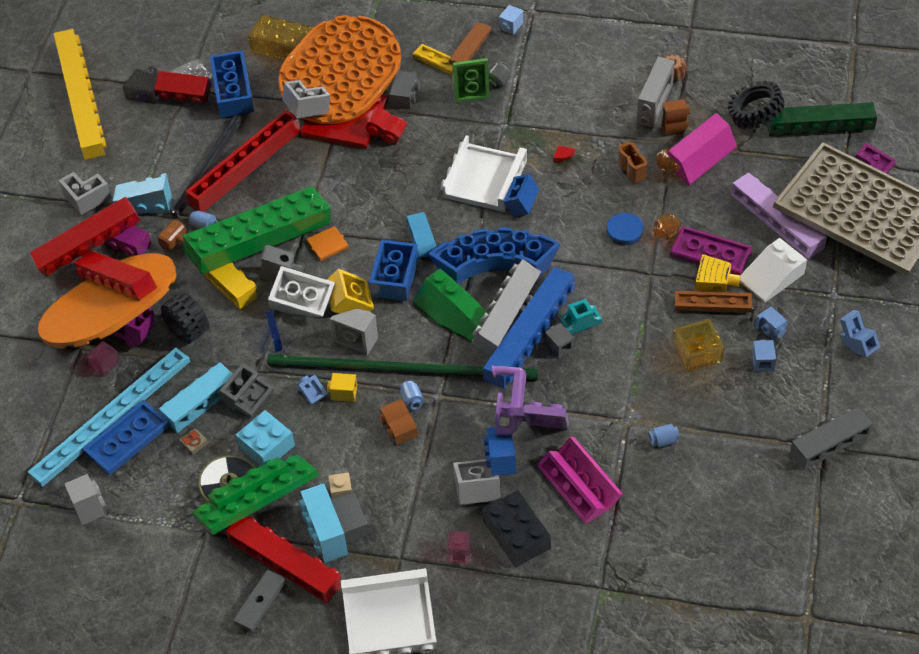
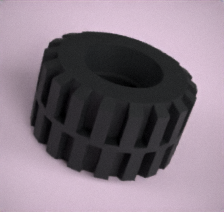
M184 292L177 293L161 305L160 311L164 322L181 341L191 344L209 330V322L203 309L192 297Z

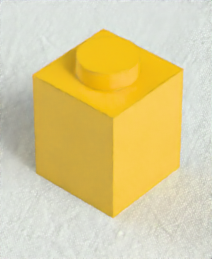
M333 373L331 381H328L327 392H330L331 400L355 402L357 392L356 375Z

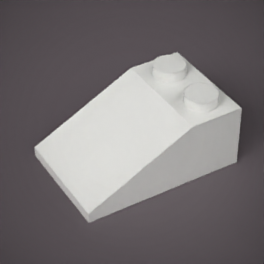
M779 238L767 246L740 275V283L765 303L804 275L807 259Z
M281 266L268 299L269 307L289 314L323 317L335 282Z

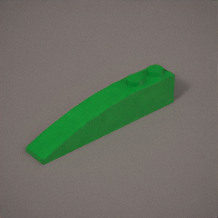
M441 269L425 279L413 299V303L437 325L451 329L452 333L466 337L469 342L473 341L475 336L472 334L478 325H482L480 320L487 313L467 291Z

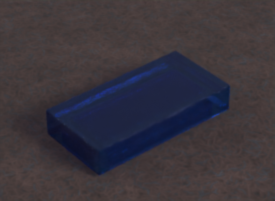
M272 310L267 311L265 314L275 352H279L283 348Z

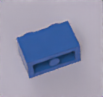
M530 174L515 176L503 201L513 217L529 214L538 194L539 188Z

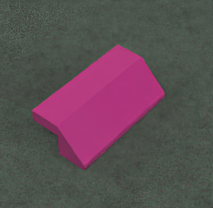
M716 113L672 147L667 155L680 166L676 174L690 186L732 152L737 145L729 124Z
M569 437L558 452L548 451L537 465L584 523L590 522L611 509L623 494L575 437Z

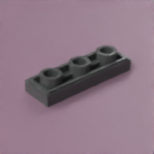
M267 570L233 620L234 624L253 633L286 583V579Z

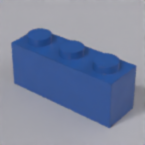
M495 427L487 428V435L484 436L486 467L491 468V476L516 474L512 434L508 436L495 435Z

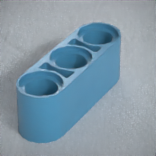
M421 212L406 216L412 241L414 244H418L419 259L429 257L428 253L436 248V243L425 213Z

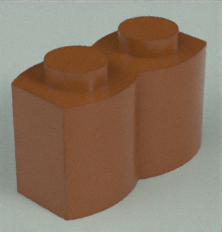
M684 99L663 102L661 128L664 136L686 132V127L689 126L687 115L690 114V108Z
M630 141L619 145L618 165L622 170L626 171L628 179L635 184L646 180L647 160L638 153L636 145Z
M402 399L380 407L381 414L378 415L382 426L386 425V433L390 441L393 440L398 445L418 436L416 424Z

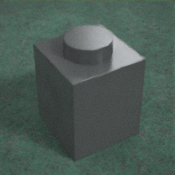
M559 323L545 331V344L560 358L574 350V337Z

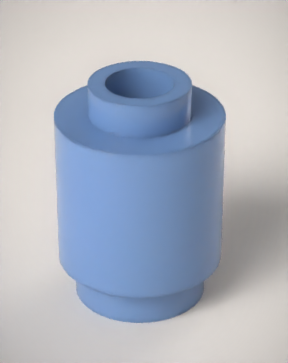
M194 211L189 217V224L195 229H201L217 222L215 215L202 211Z
M406 381L401 384L400 395L407 409H419L424 403V398L418 385L413 381Z
M672 424L656 427L648 432L652 447L657 446L660 448L676 444L677 439L680 438L678 428L673 427Z

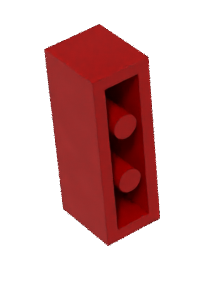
M158 71L154 90L163 99H169L170 97L179 101L192 100L195 103L208 102L212 83L206 76Z

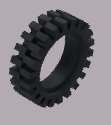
M757 81L756 85L750 83L749 88L744 86L742 87L743 91L738 90L736 92L737 95L731 97L732 100L728 102V111L737 127L746 129L748 126V129H753L755 125L756 128H760V124L765 126L767 125L766 121L772 122L774 121L773 117L777 118L779 113H782V108L785 107V100L776 83L773 84L771 81L769 83L763 81L762 84L760 81ZM761 98H770L769 102L763 107L751 112H742L749 103Z

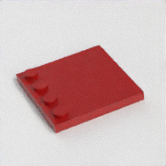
M381 95L364 114L347 122L319 124L306 120L300 131L301 137L367 149L373 136L365 129L367 122L376 108L385 109L388 103V96Z

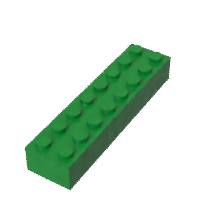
M311 186L183 235L184 252L199 272L204 274L262 251L265 245L275 246L330 224L331 207Z

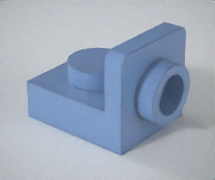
M315 374L310 378L307 375L298 381L299 385L296 390L297 392H302L310 405H313L328 394Z

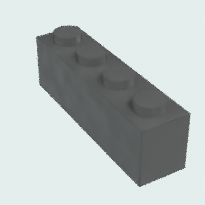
M859 407L852 410L848 409L841 416L829 419L820 427H814L809 433L797 436L792 441L790 453L802 468L806 470L869 436L873 423Z

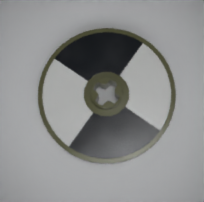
M222 456L212 460L203 468L199 477V490L202 497L207 503L210 502L208 495L211 494L212 490L224 487L228 484L227 480L240 478L246 475L250 469H255L256 467L248 460L238 456Z

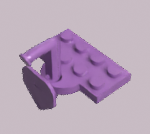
M491 366L493 377H496V375L514 376L511 403L504 402L503 394L498 393L495 435H511L518 429L521 422H527L530 426L568 429L567 411L565 408H562V405L550 404V407L542 406V403L530 402L529 405H524L523 408L526 372L524 369ZM502 417L510 419L509 427L501 426Z

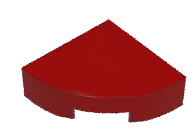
M558 145L553 162L571 159L575 155V149Z

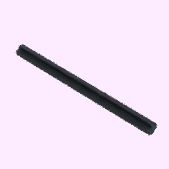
M234 115L171 209L170 212L173 217H180L188 205L185 191L211 170L242 123L241 116Z

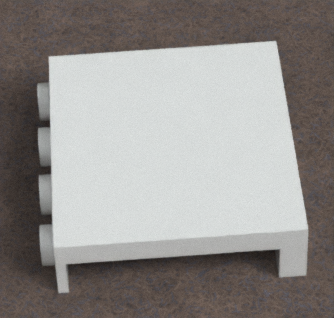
M466 135L464 141L459 144L458 154H455L453 157L452 167H449L447 170L446 179H443L441 183L443 198L505 212L507 206L503 201L513 178L520 176L527 162V149L519 148L518 153L513 154L469 144V136Z
M426 568L341 580L349 654H412L413 652L425 654L437 649Z

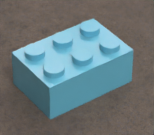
M323 483L300 491L302 500H299L302 510L301 514L304 522L308 525L307 529L310 538L315 543L314 547L317 556H322L324 563L348 555L345 535L325 484Z

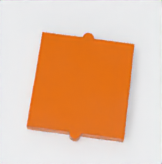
M335 226L307 238L312 252H315L320 261L349 248V245L344 240V235L340 234Z

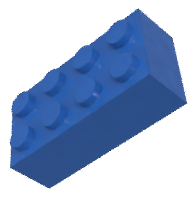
M243 50L210 56L220 118L254 112Z

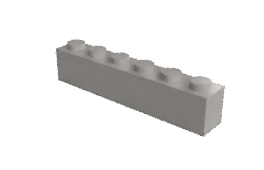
M523 259L518 265H513L509 271L511 276H507L502 283L504 288H500L495 295L497 300H493L487 308L490 311L489 314L485 313L480 320L482 325H478L472 334L475 337L471 344L489 356L499 346L541 273L540 270Z

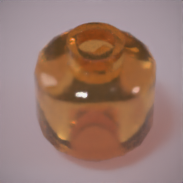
M665 147L656 156L657 166L664 171L674 173L678 171L680 166L667 155L671 148Z
M666 213L654 221L653 232L657 238L669 240L680 232L681 222L675 214Z

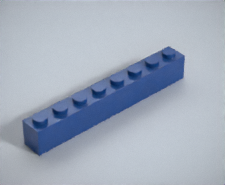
M555 267L551 270L484 366V382L505 389L508 383H512L514 376L496 375V377H493L491 366L522 368L525 358L531 355L534 345L540 342L542 333L548 330L551 320L557 317L559 309L565 305L568 295L574 292L576 287L574 274Z

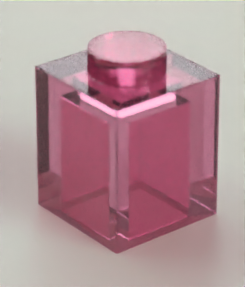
M103 341L86 356L89 362L88 367L94 373L98 372L102 376H105L120 362L117 350Z
M449 531V562L470 563V532Z

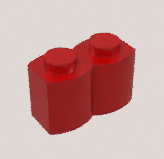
M376 108L369 118L365 129L371 135L381 137L385 142L396 145L404 133L407 123L397 116H392L384 109Z

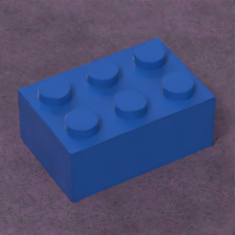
M381 239L369 280L371 297L408 301L419 260L418 244Z

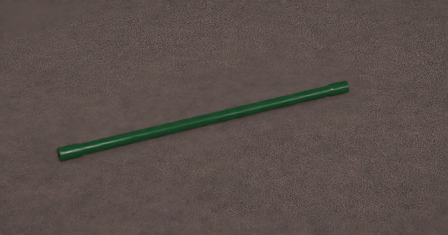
M268 354L267 364L270 366L288 365L483 376L484 368L481 366L300 357L281 354ZM522 368L526 372V380H538V369Z

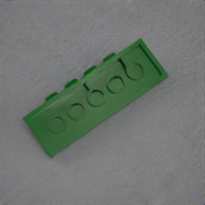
M297 454L287 458L285 461L278 457L265 461L264 465L250 469L246 475L232 479L224 487L212 490L211 494L208 495L210 502L192 511L193 516L214 535L318 477L317 469Z

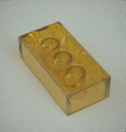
M261 14L248 35L250 51L286 59L314 26Z

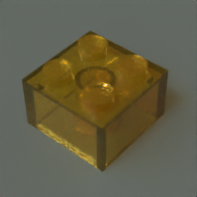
M710 318L673 328L672 343L686 372L723 362L725 348Z

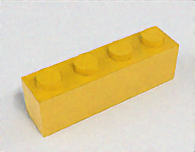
M232 262L202 274L239 310L258 298L256 284L252 280L249 281L241 270H237Z

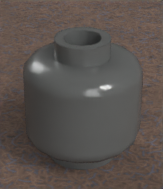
M494 62L488 69L489 85L494 88L496 86L503 87L511 77L510 67L504 62Z

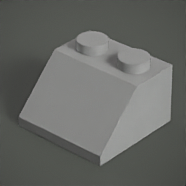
M355 309L330 318L335 343L368 355L378 339L376 316L369 311Z
M486 459L453 463L460 505H472L479 502L491 503L501 499L499 475L491 476V468L486 467Z

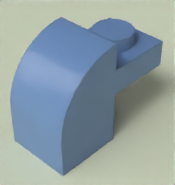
M853 310L840 319L844 331L840 336L845 345L854 353L867 357L880 348L875 330L864 328L859 311Z

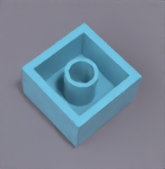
M266 410L236 434L239 449L260 466L264 465L265 461L269 459L281 458L295 446L293 433Z

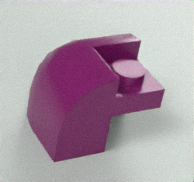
M149 307L110 335L125 340L128 347H138L153 330L155 324L153 309Z

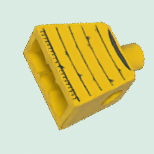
M702 255L695 291L726 292L727 285L739 287L741 276L730 274L731 264L729 262Z

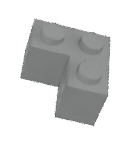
M301 80L284 82L282 100L296 118L320 116L321 114L329 113L330 94L323 86L307 89Z
M75 172L58 180L63 195L80 215L112 198L108 183L99 173L84 182Z
M88 474L65 483L67 492L82 525L105 516L103 507L106 505L95 480L91 481Z

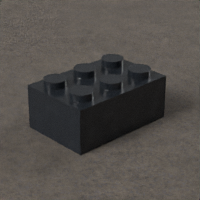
M519 490L482 508L483 522L515 568L551 549V535Z

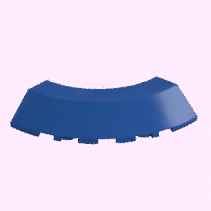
M499 227L498 230L486 231V229H479L473 231L472 234L458 235L457 239L442 243L428 254L438 270H443L458 284L483 272L495 270L510 271L513 265H518L522 259L541 271L538 276L539 278L549 269L560 247V243L542 234H539V236L531 234L529 230L514 231L512 228Z

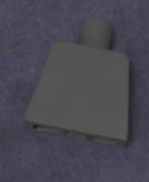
M265 245L261 257L260 281L275 282L281 266L303 273L304 266L294 264L293 253Z

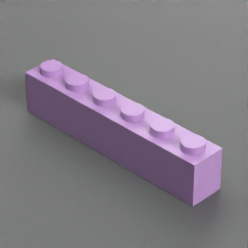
M747 173L733 182L731 195L807 259H810L825 248L827 236L773 208V204L778 196L756 177Z

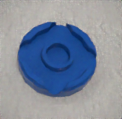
M621 213L611 217L607 225L609 238L616 243L617 241L621 242L623 245L634 244L639 241L644 231L642 220L630 213Z

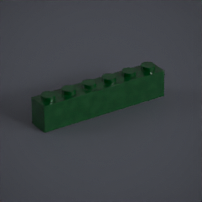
M873 102L782 108V113H779L777 118L773 117L774 121L770 122L768 120L766 123L769 136L875 130L877 114Z

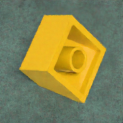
M341 269L336 270L327 279L328 281L335 282L329 299L331 311L341 314L355 309L372 311L374 309L366 279Z

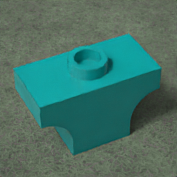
M583 299L569 304L568 311L559 317V323L570 334H574L601 324L602 317L594 305L590 306L587 300Z

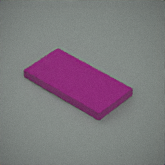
M682 226L672 246L670 256L700 265L702 255H707L729 262L731 264L730 274L741 275L752 253L753 246Z

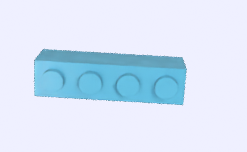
M221 363L211 367L203 376L194 380L191 385L181 390L170 401L165 402L159 408L161 415L170 422V427L176 433L180 432L221 400L219 390L233 373Z

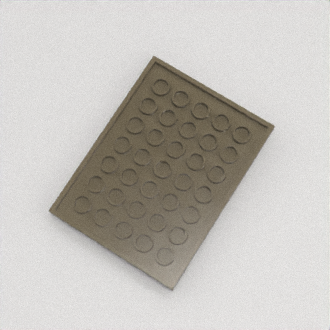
M821 143L773 204V208L905 276H908L919 260V189L826 143Z

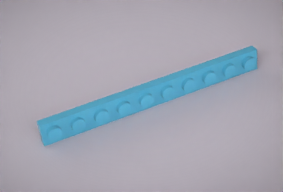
M173 349L28 471L29 476L42 487L79 457L84 452L83 448L142 400H146L190 362L189 357L179 349Z

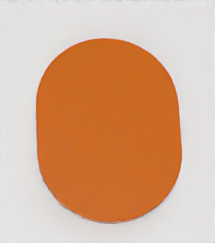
M343 15L327 22L323 21L315 26L284 60L279 72L278 81L281 97L283 99L284 82L301 80L307 89L323 86L330 94L329 113L321 114L320 116H308L303 119L319 124H338L353 120L369 110L395 79L401 64L399 43L389 28L368 17L359 15L358 17H348V15Z
M157 253L141 254L120 260L150 272L157 286L155 290L140 301L86 279L47 309L38 325V333L41 339L48 346L55 348H66L68 345L79 347L89 344V340L98 337L102 339L114 333L154 305L169 291V285L174 283L177 276L173 261L168 256Z

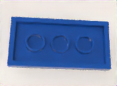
M142 400L86 445L83 451L108 475H111L171 425L164 416L145 400Z

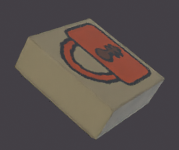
M194 428L180 439V443L194 455L208 444V440Z

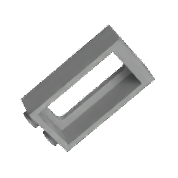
M662 57L657 58L638 98L637 124L654 128L662 110L663 102L666 101L673 86L674 60Z

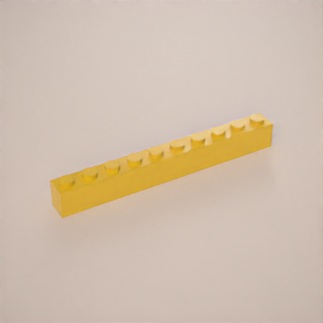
M73 29L56 32L54 37L84 159L105 155L104 148L107 146L105 138H101L104 134L102 126H98L101 122L98 113L95 114L98 110L96 103L92 102L95 100L92 90L89 91V89H92L90 79H86L89 78L87 67L83 68L86 66L84 56L81 57L84 54L80 45L79 35H75Z

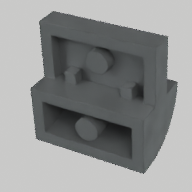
M244 363L238 367L219 390V395L232 411L235 412L237 409L247 417L252 418L274 391V387L259 378V373Z

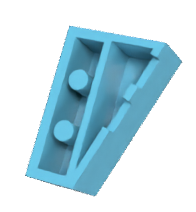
M166 173L154 179L148 177L146 181L138 183L137 181L116 185L113 203L126 196L136 213H170L172 194Z

